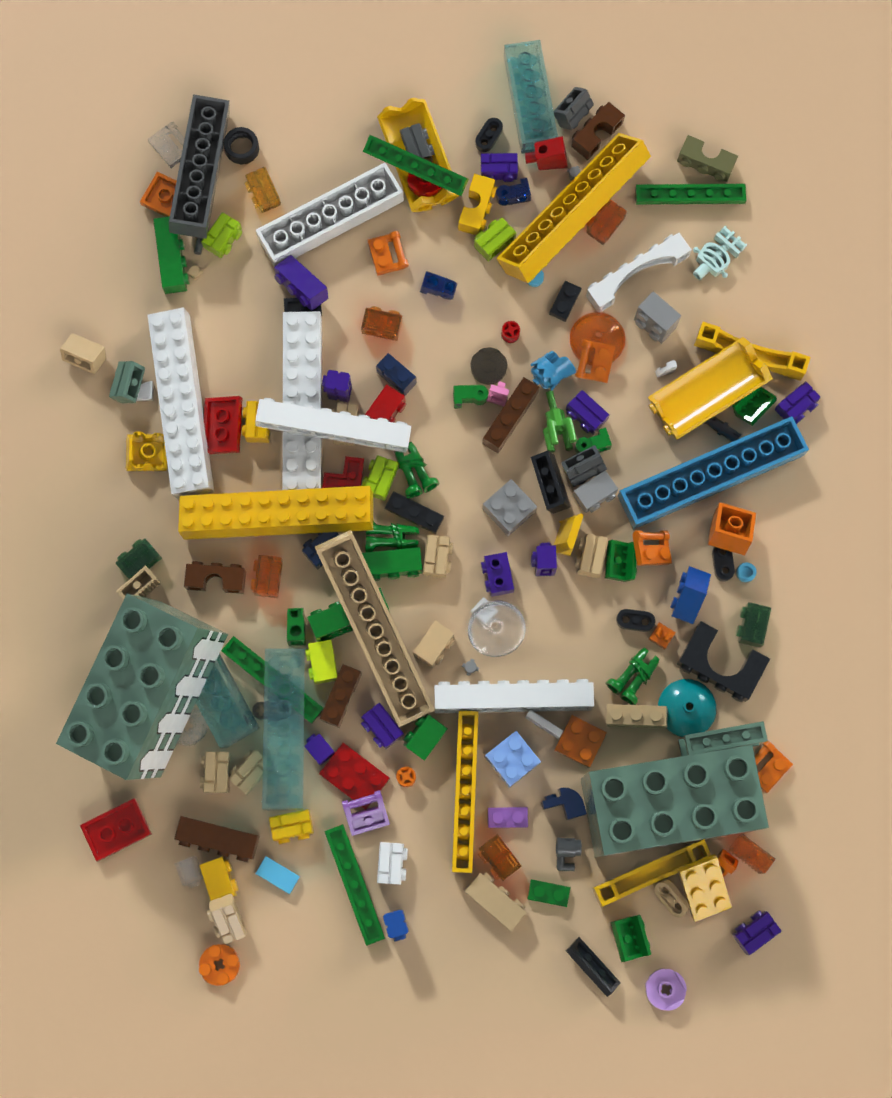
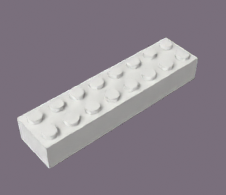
M383 163L256 229V234L273 266H276L288 256L292 255L294 258H297L404 201L403 191L387 164Z
M561 679L557 680L556 683H549V680H537V683H529V680H519L516 684H510L509 681L503 680L498 681V684H490V681H478V684L470 685L469 681H460L458 685H450V682H438V685H434L435 713H459V711H479L478 713L529 712V710L534 712L591 711L594 707L593 682H588V679H578L575 683H569V680Z

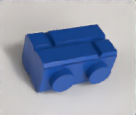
M400 909L384 914V923L388 926L386 928L388 937L394 938V942L407 938L406 934L409 932L407 922L404 921L406 919L404 910Z

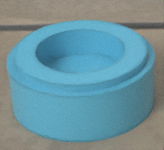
M541 270L527 284L532 287L540 286L544 280L543 271Z
M748 562L742 563L736 570L737 578L742 582L752 581L757 573L755 566Z

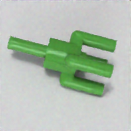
M547 391L546 396L550 411L545 413L547 427L543 429L547 450L551 453L555 452L554 445L559 444L557 435L562 434L565 449L570 451L573 449L572 443L577 441L572 418H565L564 410L557 408L553 391Z

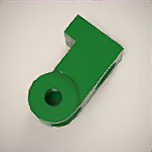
M483 385L454 386V409L461 408L462 403L485 404L488 399V389Z
M599 429L597 436L579 438L576 442L575 452L578 454L593 445L596 446L599 453L610 450L612 443L607 429Z
M288 608L287 643L289 646L306 645L304 608Z

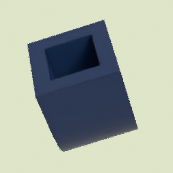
M559 788V797L556 794L548 795L541 802L543 810L562 805L566 820L587 814L582 797L570 788Z

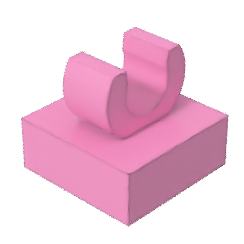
M499 381L497 386L491 384L487 401L505 406L509 390L505 389L506 383Z

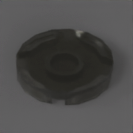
M491 347L480 349L474 354L470 363L473 377L486 385L496 384L501 381L506 375L508 367L506 357L498 349Z

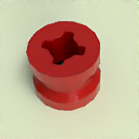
M507 321L502 326L501 336L506 343H514L519 339L520 326L515 321Z

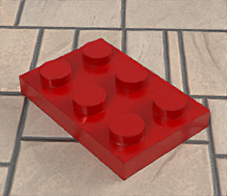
M241 396L205 398L204 427L209 454L240 453L243 401Z
M345 743L341 744L319 773L352 800L375 794L374 792L378 790L381 791L390 779ZM371 803L363 805L361 807H363L366 810L371 805Z
M136 798L80 825L97 862L152 835Z

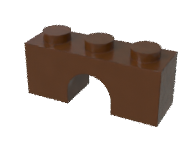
M610 102L605 106H600L596 111V115L585 122L584 128L574 133L571 147L586 160H589L600 148L601 139L595 135V132L603 130L612 136L623 124L625 114Z
M192 561V564H186L184 580L186 590L206 591L207 582L213 577H220L223 579L222 589L225 593L244 594L246 570L242 568V565L230 564V567L223 566L221 563L203 565V562Z
M344 664L342 665L321 714V721L340 728L349 700L362 676L361 671Z

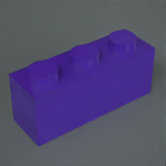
M292 255L274 266L275 280L280 285L283 284L292 296L295 295L304 307L307 306L312 311L329 299L327 287Z

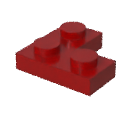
M345 456L343 474L324 472L322 488L361 486L365 459Z

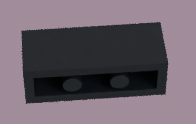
M547 450L532 456V464L546 509L554 514L570 508V502L555 455Z

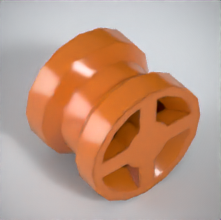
M402 767L398 770L396 779L401 786L410 787L416 781V774L412 768Z

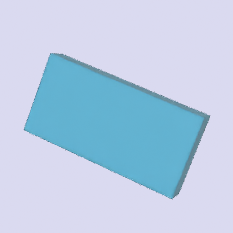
M265 856L255 873L288 894L292 892L300 878L299 875Z

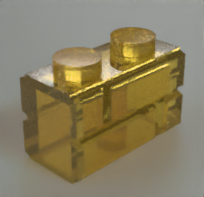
M266 167L245 175L247 182H244L248 193L252 192L254 196L251 200L255 209L259 207L261 213H264L271 208L273 209L281 205L279 195Z

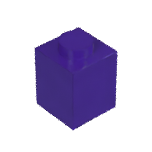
M320 733L317 736L313 734L306 740L307 744L304 747L320 766L335 753Z

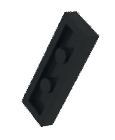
M394 491L385 506V510L434 534L437 533L444 519L443 515Z
M580 937L567 948L566 952L607 997L615 991L621 982Z

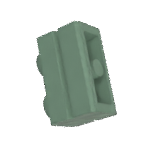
M119 361L109 397L120 403H136L145 367L133 361Z

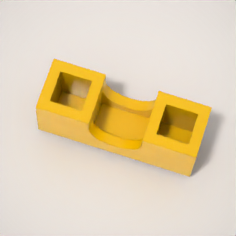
M474 174L469 188V198L477 200L479 205L475 208L463 207L458 222L459 231L477 235L481 230H485L487 223L485 216L490 214L492 208L490 201L492 197L495 198L497 192L495 179Z

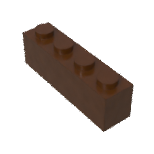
M523 377L483 437V445L499 454L538 395V385Z
M180 816L174 840H178V845L190 848L191 844L198 845V850L209 852L210 849L218 851L217 855L229 857V854L237 855L236 860L248 862V859L254 860L260 836Z

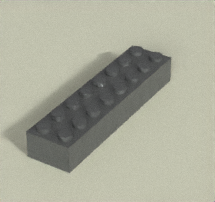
M193 94L169 218L170 233L207 239L230 113V100Z

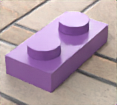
M528 807L488 808V828H528Z

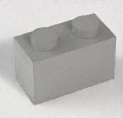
M605 470L574 490L573 497L584 513L589 511L592 513L601 507L600 504L605 500L607 503L616 497L615 494L618 491V487Z

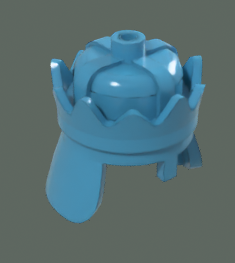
M554 351L546 353L530 364L534 366L531 369L534 378L532 380L533 383L536 385L540 384L544 389L550 387L552 391L562 379L576 373V369L569 358H559Z

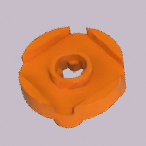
M226 944L212 945L203 952L199 960V972L203 979L215 986L225 985L233 981L240 970L237 952ZM222 959L223 965H225L224 969L216 970L215 961Z

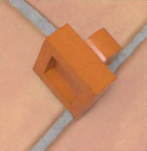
M659 622L648 640L665 650L676 632Z
M722 849L717 858L720 866L724 869L722 872L724 877L727 873L732 874L736 870L739 861Z

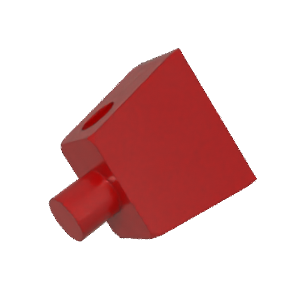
M563 136L534 143L535 151L525 153L526 164L537 162L538 170L568 168Z

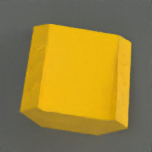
M141 431L127 434L126 471H167L164 435L161 433L145 434Z
M582 513L558 521L560 527L554 542L556 554L560 553L571 556L584 516Z

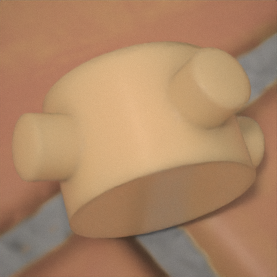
M193 264L187 270V273L190 274L193 280H197L203 274V270H200L197 264Z

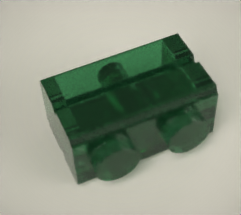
M144 538L143 540H137L128 553L126 551L121 553L117 557L116 565L130 579L145 565L150 569L162 557Z
M751 602L742 607L740 612V618H743L742 625H738L736 631L739 643L760 648L764 645L771 607Z

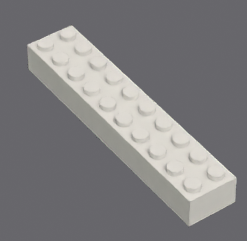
M184 307L148 314L171 494L180 499V496L213 493L215 491L210 456L207 450L208 443L204 427V413L190 314Z
M283 312V401L292 402L297 406L310 405L314 409L319 410L322 408L321 312ZM283 431L282 490L322 488V438Z

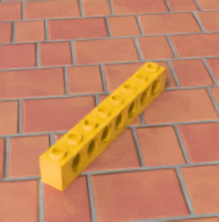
M459 711L452 858V872L472 873L479 711Z

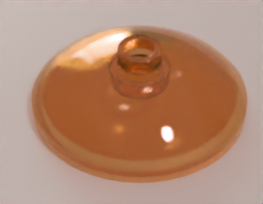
M593 312L580 317L574 323L570 332V346L579 360L583 347L581 345L582 339L615 345L612 362L621 355L625 346L623 327L618 320L606 313ZM599 332L602 336L597 337L595 334ZM592 347L589 350L588 365H592L595 348Z

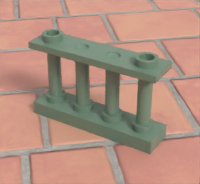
M764 721L685 735L684 739L678 740L681 756L748 745L759 746V743L767 742L768 739Z

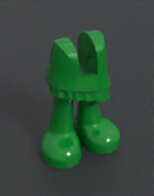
M409 442L408 452L410 454L404 456L403 452L394 451L399 469L403 470L409 486L405 490V495L407 498H414L422 494V489L418 485L412 469L416 470L425 493L435 489L440 483L435 477L429 478L424 469L427 464L423 462L424 459L419 454L416 446Z
M373 520V530H366V535L389 534L393 535V538L366 536L365 552H373L376 547L385 546L397 547V549L419 547L418 540H405V535L419 534V528L398 523L396 525L391 523L390 526L376 524Z
M646 648L641 649L629 661L630 665L617 680L611 678L606 682L607 687L613 693L619 695L629 679L636 673L637 676L620 696L622 700L630 705L637 704L638 698L635 695L642 683L647 684V680H650L660 660L655 655L648 664L642 661L649 652Z

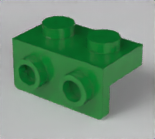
M760 387L734 403L732 407L735 416L753 426L777 401V398L774 394Z
M609 540L605 578L621 582L635 580L637 568L634 542L626 543Z
M641 915L610 922L621 962L651 955L650 942L647 939L645 924Z

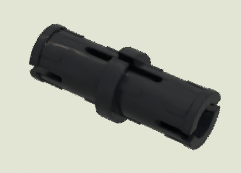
M715 416L704 422V424L717 431L719 436L723 435L731 442L738 440L742 435L728 426L729 423H724Z

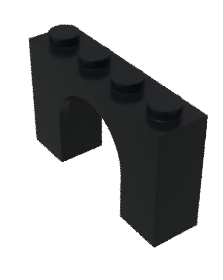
M700 621L677 665L680 666L682 671L688 674L692 672L697 675V679L700 681L714 684V688L723 693L727 691L732 694L733 699L739 702L748 701L770 658L755 650H751L737 674L722 676L716 673L708 663L707 653L718 630Z

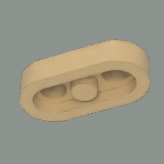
M663 879L656 884L655 894L667 910L675 917L684 916L689 910V903L676 886L667 879Z

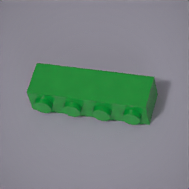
M170 216L153 219L161 283L165 294L187 291L186 284H189L188 273L184 271V267H187L186 257L182 256V250H185L184 241L180 239V234L169 232Z
M420 547L362 553L375 581L381 580L382 577L399 579L400 576L407 575V577L413 578L423 574Z

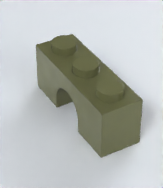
M688 135L679 153L677 162H680L685 167H692L702 174H709L719 181L727 182L738 155L721 149L717 157L707 158L702 152L704 141Z

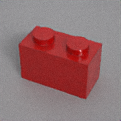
M386 384L365 415L369 416L370 419L384 418L394 423L397 413H401L406 407L405 396Z

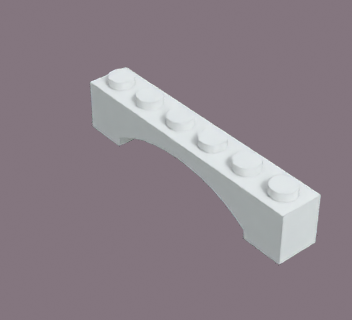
M680 233L674 236L671 234L660 245H653L644 255L643 253L637 255L631 263H624L615 273L610 272L605 275L599 283H592L587 289L586 297L599 314L614 304L615 293L631 276L654 265L672 263L675 266L688 258L692 249Z

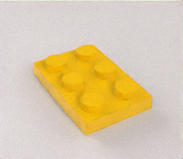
M715 854L677 868L686 899L689 903V909L695 922L732 908L720 864Z

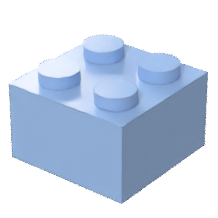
M517 731L485 755L487 761L509 788L541 763Z

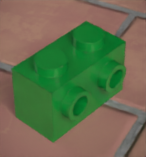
M429 714L418 718L415 722V725H417L412 732L409 731L403 739L405 741L403 745L424 761L448 729Z

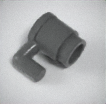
M556 838V867L558 871H575L574 863L564 862L565 857L581 856V840H575V838Z

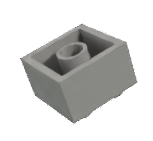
M653 291L638 306L634 321L640 329H645L654 341H659L662 344L677 328L681 315Z
M511 479L483 503L482 509L509 536L536 512L537 506Z

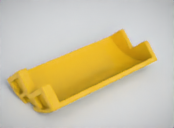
M410 98L401 108L387 106L377 116L386 142L405 151L400 130L418 123L421 124L422 129L426 128L429 139L426 140L427 144H432L435 155H432V163L452 171L425 99ZM396 167L412 212L432 210L433 205L440 203L443 206L459 197V195L444 188L434 196L418 197L408 188V172Z
M742 337L648 397L651 403L649 408L654 415L658 414L665 425L663 428L668 436L673 435L678 440L773 378L767 365L757 357L752 344Z

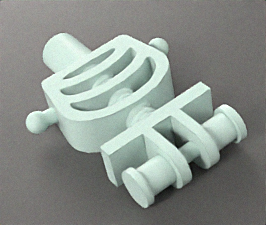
M725 225L714 237V240L721 246L709 242L701 250L698 247L693 248V252L698 253L696 261L700 264L693 272V275L698 280H701L708 272L714 277L722 274L723 278H727L728 273L725 270L730 263L727 251L737 258L748 244L741 241L740 236L735 238V232H731Z

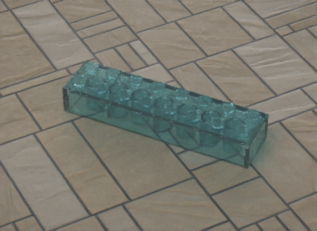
M265 649L263 810H303L305 649Z

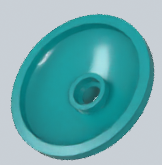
M681 679L671 683L663 690L658 701V706H667L668 709L667 730L679 737L706 732L716 717V701L713 694L704 684L696 680ZM687 703L692 705V710L686 709Z

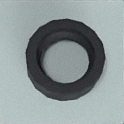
M237 127L230 130L225 136L224 149L227 157L232 162L240 165L248 164L258 156L259 143L257 136L252 130L245 127ZM243 137L251 140L252 148L249 152L236 154L232 151L231 144L234 140Z

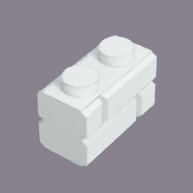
M380 842L377 883L401 885L402 881H406V869L403 868V860H407L408 848H404V844Z

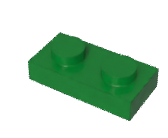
M531 879L527 899L567 907L571 887Z

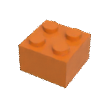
M719 502L712 516L708 545L745 556L753 541L756 513Z

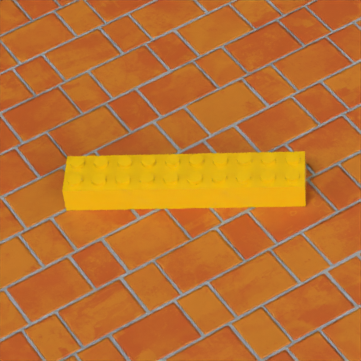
M618 133L496 258L504 272L526 283L533 280L552 258L572 240L585 224L597 214L611 197L651 157L644 141Z
M370 486L180 496L178 532L184 540L373 530V492Z

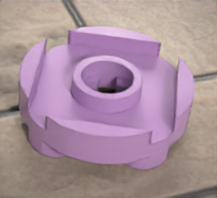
M671 969L656 970L645 983L646 996L649 1002L661 1010H674L684 1002L687 991L686 983L679 973ZM663 984L671 986L669 995L661 993Z

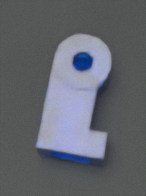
M520 179V184L499 186L496 190L497 203L507 206L531 201L528 179Z
M426 271L420 293H429L452 300L456 292L457 283Z

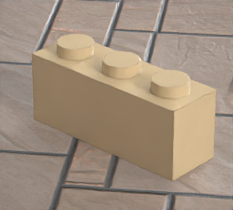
M607 704L606 724L609 727L667 729L668 709L667 706Z
M486 872L484 875L479 873L465 892L507 929L512 931L527 913L523 910L526 906L518 899L515 901L508 897L510 893L503 886L499 888L493 884L495 880Z

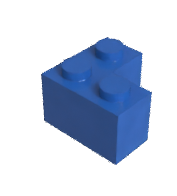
M690 566L687 573H682L677 593H679L678 598L674 597L670 606L673 609L672 617L694 624L707 595L711 574Z

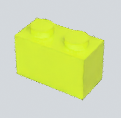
M332 640L309 643V649H305L307 661L311 660L312 668H308L310 680H314L315 684L336 681L338 674Z

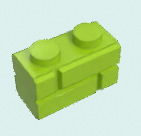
M222 212L208 231L207 239L203 238L201 241L203 247L219 258H222L224 254L227 255L231 251L233 241L238 240L242 235L241 224Z
M502 217L498 221L495 219L489 224L485 232L480 231L475 236L474 247L487 261H490L516 239V231Z
M377 455L376 459H372L368 468L370 474L369 477H364L362 486H370L373 497L386 501L399 467L398 462Z

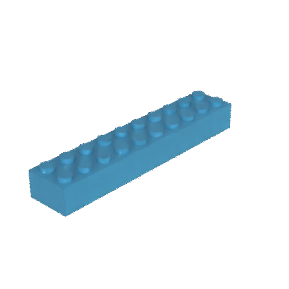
M791 416L619 491L618 498L634 530L804 456L809 448Z

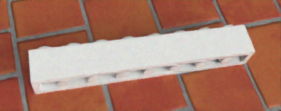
M271 398L259 399L255 426L404 453L407 452L411 426L401 421L393 423L384 418L370 419L367 415L353 416L345 411L336 413L328 408H321L319 410L314 409L310 405L297 406L289 401H283V403L275 402Z

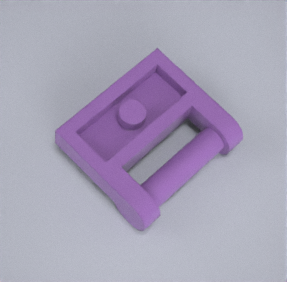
M380 790L375 791V794L349 802L348 800L342 801L352 836L390 825ZM373 802L378 803L376 807L356 813H351L350 810Z

